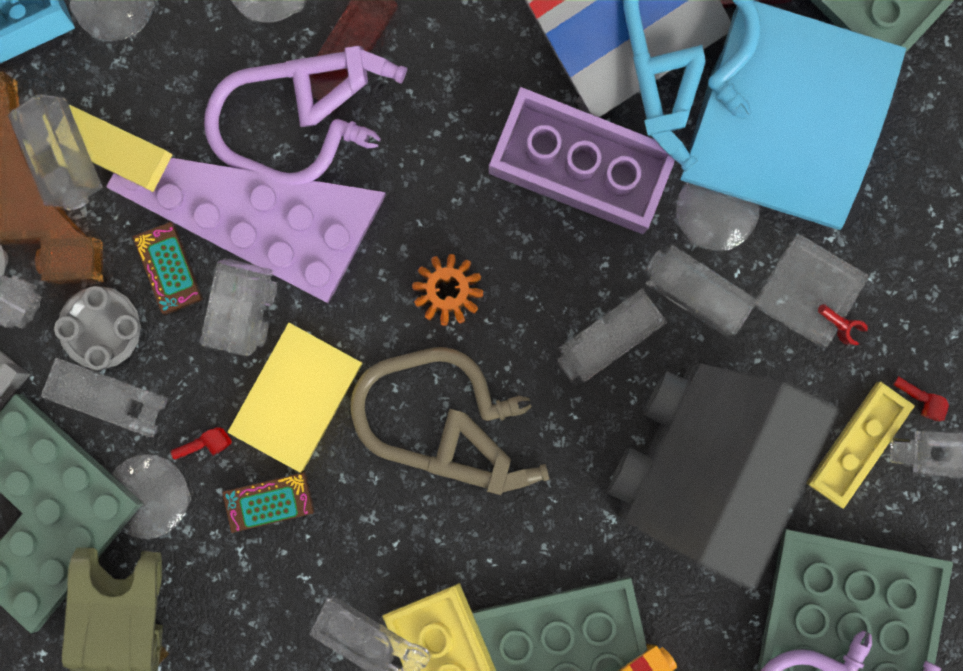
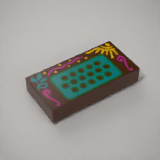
M173 222L133 236L163 315L203 300Z
M306 472L222 492L231 533L315 513Z

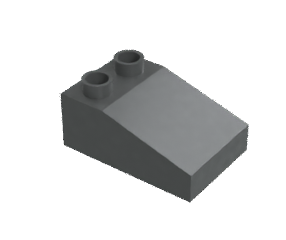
M700 363L688 366L683 378L665 370L657 382L644 411L645 417L661 424L646 455L631 447L627 448L613 474L607 493L624 501L617 515L624 522L697 563L754 590L838 409L785 383Z

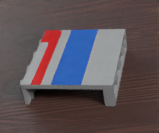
M525 0L578 93L579 98L575 102L581 111L601 117L640 91L624 14L623 0ZM639 0V12L648 52L651 57L702 45L703 49L728 34L731 21L720 0ZM669 71L654 74L655 79H659Z

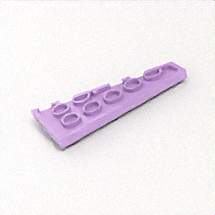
M176 158L170 159L154 192L113 173L106 186L108 189L328 304L386 196L385 192L318 181L299 185L283 184L271 179L262 172Z

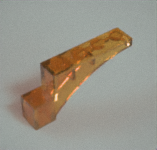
M0 72V244L41 243V249H37L35 254V266L37 273L41 274V281L52 284L102 283V241L94 237H88L64 212L48 189L34 162L25 137L19 110L17 81L5 72Z

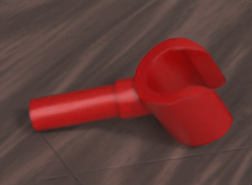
M825 304L818 308V313L838 328L837 336L842 343L859 345L857 341L851 338L850 330L854 326L859 331L867 332L868 328L864 322L847 320Z
M897 377L893 384L894 386L916 400L924 402L921 416L938 422L945 420L949 408L946 398L927 393L901 377Z
M216 427L206 431L193 442L171 450V456L176 460L201 450L205 446L212 456H215L231 445L232 440L223 428Z

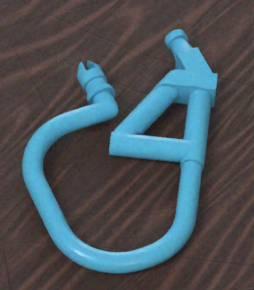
M623 0L624 14L634 55V65L647 119L645 120L648 137L652 136L670 157L682 165L681 168L686 172L698 160L690 155L683 143L672 131L685 128L706 62L703 46L699 45L651 57L648 52L639 12V0ZM732 0L739 7L744 17V39L738 51L709 78L708 85L718 95L716 99L718 101L721 100L734 117L745 119L746 116L740 113L737 108L742 105L749 115L751 113L749 103L740 93L738 94L734 89V85L732 83L729 85L727 81L743 68L753 56L760 39L761 23L753 0ZM686 67L672 113L663 115L654 74Z

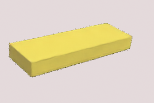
M69 105L51 139L52 143L154 192L172 157V154L71 105Z
M876 382L806 484L838 507L844 509L915 405L882 382Z

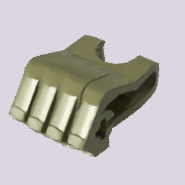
M77 547L75 549L68 569L67 607L62 650L63 667L68 668L70 671H158L163 625L155 624L157 596L162 583V556L160 552L142 551L141 559L134 568V572L126 579L119 580L114 579L99 565L98 551L95 548Z

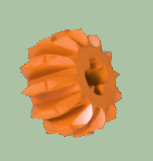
M454 254L448 255L447 267L444 268L441 267L437 256L432 257L431 262L436 271L431 273L422 266L418 269V273L427 279L428 282H414L412 288L418 292H427V294L418 297L414 303L417 307H423L432 303L425 313V318L428 320L434 318L437 311L440 310L442 311L440 317L442 326L448 325L449 312H454L457 322L461 324L465 322L460 308L464 306L473 314L478 310V307L469 301L468 297H483V290L469 288L470 285L481 280L480 273H474L465 277L464 275L471 267V262L465 260L457 270L454 268L456 263ZM452 280L458 284L455 286L456 292H459L458 296L455 299L451 296L446 297L445 300L440 299L437 296L441 294L440 289L437 288L438 284L441 282L449 284Z

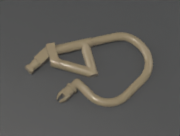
M433 347L380 361L367 369L354 387L350 408L355 431L365 447L381 458L488 489L487 492L502 495L503 492L530 486L541 480H550L546 464H542L537 468L522 469L508 473L511 458L466 413L449 409L436 457L388 445L374 435L369 427L365 412L366 396L371 386L384 375L432 362L451 363L466 373L473 386L480 416L485 421L498 418L503 421L506 417L525 414L532 407L530 404L519 409L518 402L530 401L528 397L524 396L508 398V400L501 402L497 400L496 404L492 405L483 372L469 356L458 350L447 347ZM460 432L494 465L492 473L452 462Z

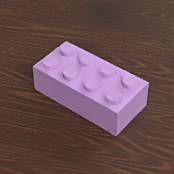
M520 87L489 164V174L644 234L650 226L675 160L650 137Z

